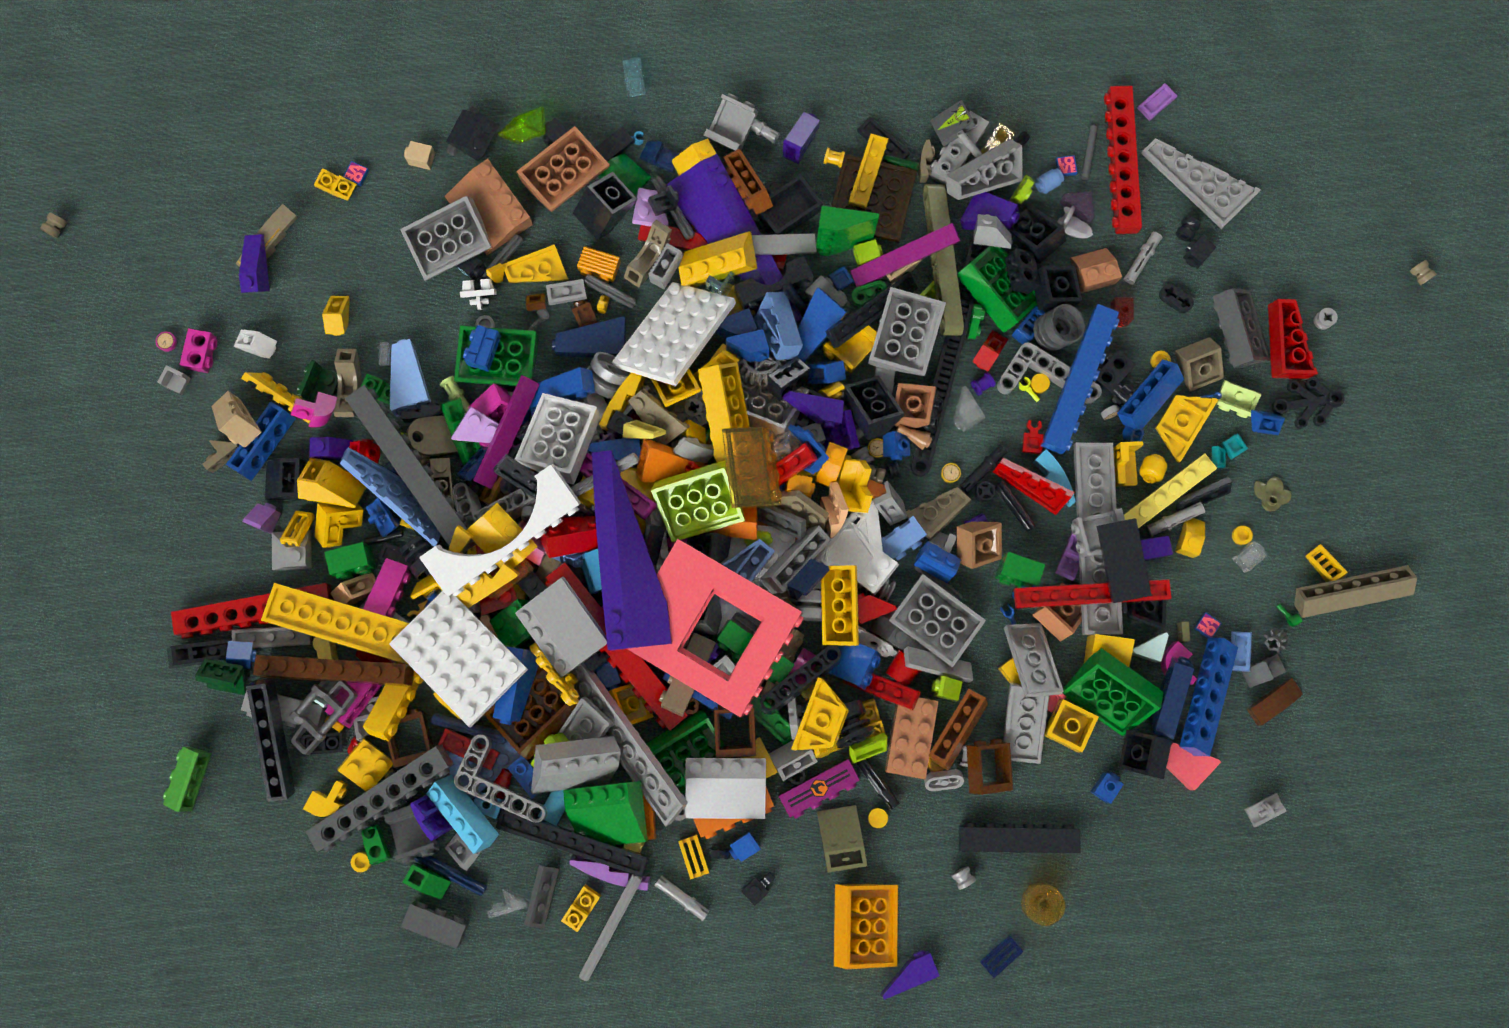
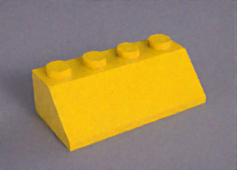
M748 231L685 251L678 267L681 285L695 288L757 269L751 232Z
M857 565L828 566V573L821 579L822 645L858 646Z

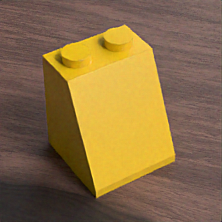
M1100 634L1088 636L1084 663L1102 648L1129 667L1135 639Z

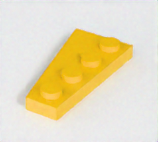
M245 372L241 378L246 382L252 381L257 384L256 389L272 394L273 400L281 405H288L289 411L292 410L296 398L301 399L297 395H291L287 392L288 389L284 385L274 382L272 380L273 377L266 372Z

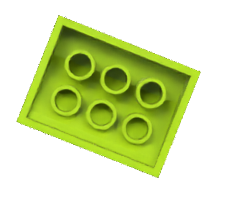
M728 459L655 481L651 489L672 542L677 541V539L682 540L745 521L735 477Z

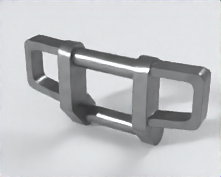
M339 681L329 692L321 686L314 684L311 688L312 691L296 710L290 713L289 716L301 724L291 742L302 754L310 755L326 738V733L341 715H345L348 708L357 698V692L346 682ZM342 687L349 692V697L343 705L334 697ZM317 696L324 699L335 710L320 729L303 715ZM306 730L315 738L307 749L300 743V738Z

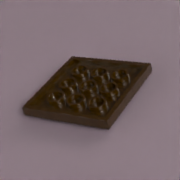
M845 154L831 207L879 213L874 237L899 243L917 170L881 162L867 208L863 209L848 204L863 158Z

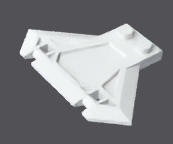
M873 500L871 501L868 513L851 512L840 531L834 538H830L831 541L825 546V549L814 559L824 563L826 566L857 565V583L874 595H876L899 566L895 560L883 552L879 512ZM857 517H858L860 520H859L858 523L855 525L853 522H854V521L857 519ZM821 580L813 590L821 589Z

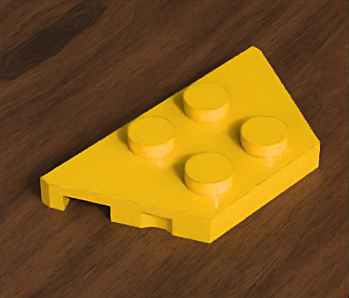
M1174 396L1155 429L1177 462H1181L1218 399Z
M818 677L792 745V750L833 748L836 746L849 709L823 678Z

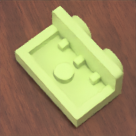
M1224 380L1219 391L1222 397L1218 399L1217 405H1219L1218 408L1227 412L1230 409L1236 411V414L1243 418L1251 417V410L1255 409L1261 393Z

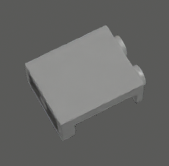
M730 93L727 96L722 94L721 104L710 129H706L703 136L735 151L738 149L742 150L758 111L754 109L755 105L745 101L743 104L737 101L738 97Z
M1122 508L1088 517H1078L1072 520L1071 529L1072 533L1076 535V549L1081 554V558L1102 554L1096 526L1125 520Z

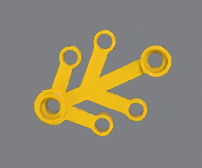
M536 642L530 646V650L537 657L535 659L536 663L548 672L546 675L547 680L562 691L561 698L567 705H576L579 702V694L574 689V684L578 682L575 675L569 673L564 681V677L561 678Z

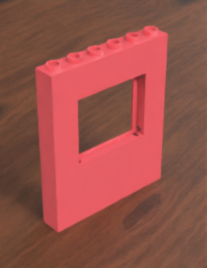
M677 539L657 573L664 597L668 603L672 644L631 648L628 650L737 716L743 717L744 714L748 715L752 709L751 701L754 696L758 698L762 692L763 687L761 684L764 679L768 680L773 673L772 665L774 662L778 663L784 653L781 651L785 644L789 645L794 636L791 634L795 627L799 628L804 619L802 617L803 612ZM714 594L761 621L731 675L726 674L683 648Z

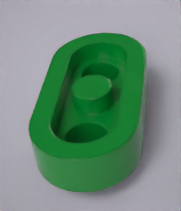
M874 281L857 287L852 292L851 300L854 305L859 307L876 295L875 290H883L887 285L883 281ZM861 295L864 297V299L858 300L857 297Z
M973 305L967 339L975 340L976 336H980L981 325L979 323L980 320H984L985 309H982V305Z

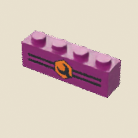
M849 759L780 794L779 798L788 816H794L796 819L805 814V809L811 807L813 810L821 806L822 800L826 798L832 800L840 795L839 791L845 788L847 791L857 786L856 782L860 780Z

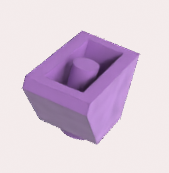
M258 503L245 516L242 522L272 534L281 513L276 511V506L265 503V505Z

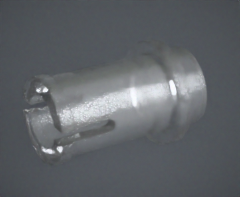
M379 342V346H377V349H379L378 366H391V343Z

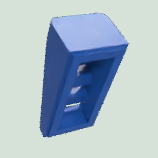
M1036 305L1013 332L1012 337L1022 345L1030 343L1034 338V325L1031 322L1035 323L1037 319L1033 314L1039 317L1045 312L1038 310Z

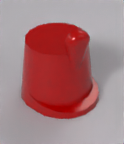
M898 650L885 673L894 678L896 683L908 686L922 671L906 667L904 653Z

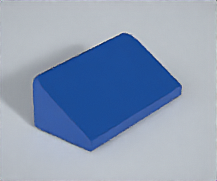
M1251 410L1253 432L1279 435L1285 420L1284 417L1271 412Z

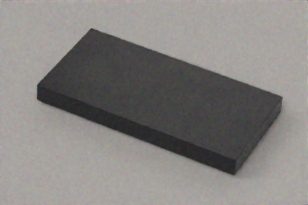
M1136 518L1096 526L1111 602L1118 603L1152 596Z

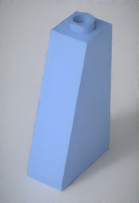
M402 339L391 345L390 410L395 417L401 416V411H407V409L420 410L421 405H427L428 402H431L415 346L410 339Z

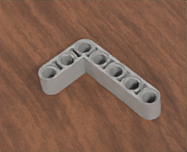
M1024 343L998 381L997 389L1002 394L1011 393L1028 367L1038 374L1046 375L1051 382L1063 389L1071 367L1034 344ZM1022 350H1028L1031 356H1024ZM1038 360H1044L1047 366L1042 367L1039 365ZM1012 366H1019L1021 372H1015ZM1055 370H1060L1063 376L1058 377L1055 374ZM1004 380H1007L1011 383L1010 388H1007L1003 385ZM1095 382L1091 384L1095 397L1086 398L1085 403L1091 404L1101 396V388Z
M457 483L452 491L457 512L460 511L467 520L464 523L468 528L496 503L515 520L521 516L523 507H534L536 501L535 498L518 489L482 508L478 494L468 485Z
M476 735L472 739L455 775V786L464 792L531 822L543 821L547 817V809L543 804L478 776L492 747V740L487 735ZM480 738H484L486 741V746L483 749L477 746ZM472 756L478 760V764L474 768L469 765V759ZM463 775L469 778L467 786H463L460 783ZM481 783H484L487 786V792L485 794H481L478 791V787ZM499 791L505 793L506 798L504 802H499L496 798ZM517 799L522 800L524 803L521 811L517 810L514 806ZM536 807L542 811V816L539 819L535 818L532 814L533 809Z

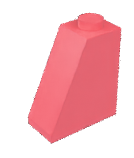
M1172 743L1166 768L1189 790H1196L1221 761L1211 756H1194L1180 748L1179 744Z

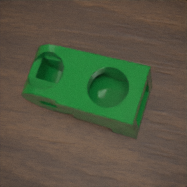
M378 824L361 830L363 844L371 865H377L392 859Z

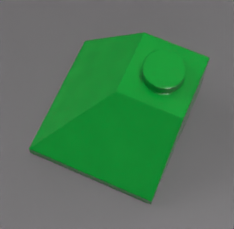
M624 153L608 161L610 167L598 175L599 179L613 172L634 195L638 193L639 188H643L651 179L648 173Z

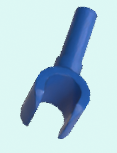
M1008 604L1009 610L1007 612L1000 607V611L1010 620L1011 624H1017L1013 616L1014 609L1011 605Z

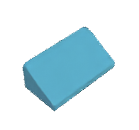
M563 790L551 792L544 804L547 809V817L544 820L556 826L565 811ZM542 811L538 815L539 818L542 816Z

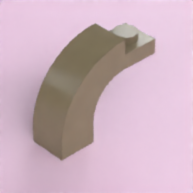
M657 219L652 223L644 246L627 266L624 275L626 280L640 287L648 279V273L652 266H654V263H656V260H658L660 253H662L661 250H664L665 244L670 243L672 229Z
M337 349L334 364L338 376V394L334 415L335 417H354L355 412L345 398L361 387L359 357L357 349Z

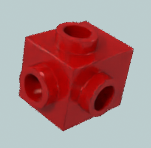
M361 439V441L350 442L349 448L378 464L380 447L378 444H374L373 440Z

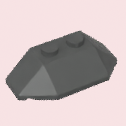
M894 612L878 617L869 630L903 653L907 646L930 652L889 621Z

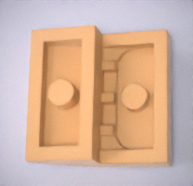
M838 482L830 483L829 496L821 497L820 507L829 513L826 529L830 538H834L840 531L849 510Z

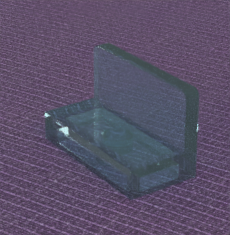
M730 271L723 283L709 275L706 280V291L727 296L735 284L734 273Z

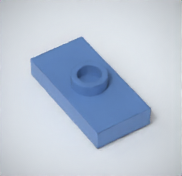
M1231 631V643L1238 647L1232 671L1250 672L1252 632Z

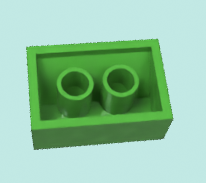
M182 747L176 757L178 761L176 768L170 774L171 782L169 788L165 790L163 799H165L163 805L177 812L193 810L212 753L192 747Z

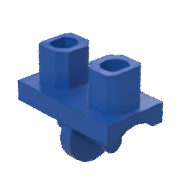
M379 498L365 507L370 515L369 523L376 525L382 537L387 536L399 526V520L392 516L390 508Z

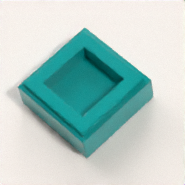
M1238 433L1221 443L1230 459L1248 449Z
M1212 446V462L1217 468L1226 467V450L1219 446Z

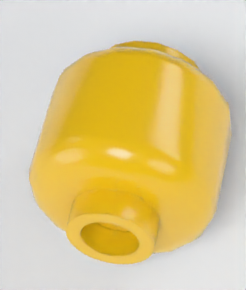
M1151 454L1143 459L1139 473L1145 482L1153 484L1154 482H1160L1164 478L1168 466L1162 456Z

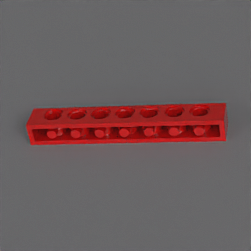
M1110 86L1108 92L1104 95V104L1107 105L1105 121L1108 122L1106 138L1109 139L1110 145L1107 149V155L1111 160L1108 171L1109 175H1112V181L1110 182V192H1113L1111 210H1114L1112 227L1115 228V234H1138L1142 228L1133 86ZM1115 105H1119L1122 109H1117ZM1116 123H1121L1123 127H1119ZM1117 140H1122L1125 145L1119 144ZM1119 157L1124 158L1126 162H1121ZM1120 175H1124L1127 180L1121 179ZM1121 193H1126L1128 198H1124ZM1122 210L1127 211L1129 216L1124 215Z
M328 583L296 588L303 592L333 600L331 595L332 588ZM270 593L171 612L174 635L181 636V639L194 637L193 634L196 633L209 635L213 634V630L218 629L224 632L232 630L234 626H239L240 628L251 627V623L255 622L267 624L268 622L261 621ZM256 607L257 613L251 616L250 610ZM236 610L237 618L232 620L231 613ZM217 614L218 620L213 624L212 617ZM195 618H198V625L196 627H193V620Z

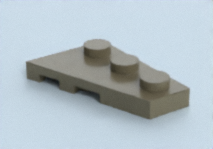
M645 389L639 391L628 401L644 423L666 430L665 435L655 438L659 443L668 445L691 427L686 422L683 423L676 418L677 415L674 412H669L665 409L662 403Z
M956 487L937 496L936 499L928 503H923L911 511H906L907 519L909 520V518L914 516L927 534L926 537L931 541L971 503V499Z

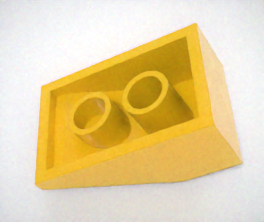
M690 369L686 371L676 386L651 379L665 407L701 392Z

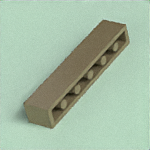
M1407 565L1296 588L1294 606L1301 617L1305 618L1414 595L1417 577Z

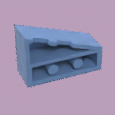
M766 292L754 322L758 330H764L768 346L776 360L794 359L798 356L803 344L789 300L784 292Z
M912 516L907 522L882 538L883 552L893 560L896 558L899 561L907 555L905 552L908 549L912 548V550H915L921 546V541L927 534L915 517Z
M758 539L722 565L753 582L774 555L775 550Z

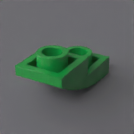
M366 374L361 387L365 385L368 389L373 388L379 396L377 400L390 405V384L382 379Z

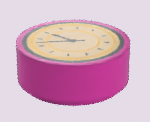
M162 332L156 338V345L161 350L169 352L176 347L177 339L170 332Z

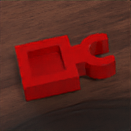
M1028 420L1026 428L1029 433L1024 432L1023 453H1042L1041 443L1043 441V434H1038L1042 427L1041 421H1038L1037 427L1033 428L1031 420Z

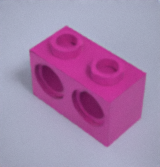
M188 328L180 366L186 370L208 373L209 368L213 365L212 355L213 351L217 348V337L211 332ZM205 339V343L199 346V342ZM201 357V361L195 364V360Z

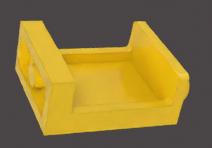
M868 325L838 348H833L830 341L823 345V353L830 360L843 361L846 372L848 371L851 374L872 351L877 332Z

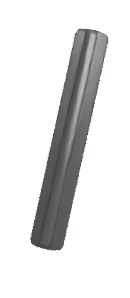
M660 176L652 180L658 194L666 191L667 186ZM677 205L676 210L670 211V214L684 238L689 240L694 237V232Z

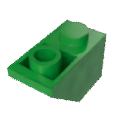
M414 863L402 883L421 893L442 900L452 881L419 863Z

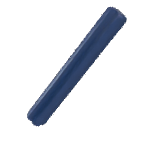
M434 713L431 723L472 736L487 735L493 742L505 744L507 741L497 730L477 724L470 728L463 720L439 713Z
M432 856L415 858L416 862L479 896H482L486 891L487 887L484 884Z

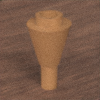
M899 425L897 428V432L907 436L921 450L924 447L928 448L932 441L930 432L909 429L903 425Z

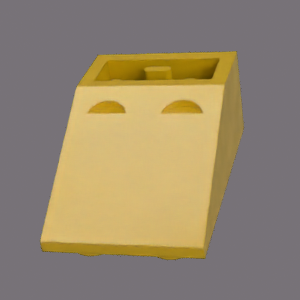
M316 458L309 459L297 479L299 499L356 508L366 489V486L351 473L330 461Z

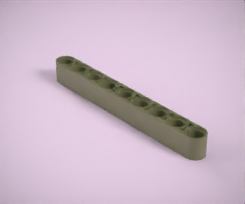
M925 184L923 188V201L927 232L929 234L949 225L950 218L945 185ZM951 245L932 254L931 263L936 300L946 302L940 322L941 335L961 336L964 330L954 248Z

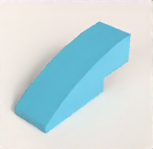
M1045 449L1033 464L1046 475V479L1073 491L1064 470L1053 455ZM1074 494L1066 503L1068 507L1076 502Z

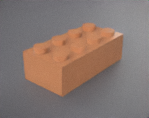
M918 698L913 711L896 704L884 772L926 780L939 701Z

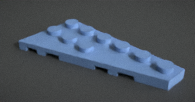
M348 447L340 464L435 547L441 533L402 478Z

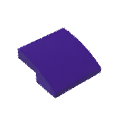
M851 410L843 411L842 423L833 429L824 428L820 424L826 439L824 443L826 450L829 442L848 448L847 452L860 447Z
M427 795L411 803L413 814L430 841L453 829Z

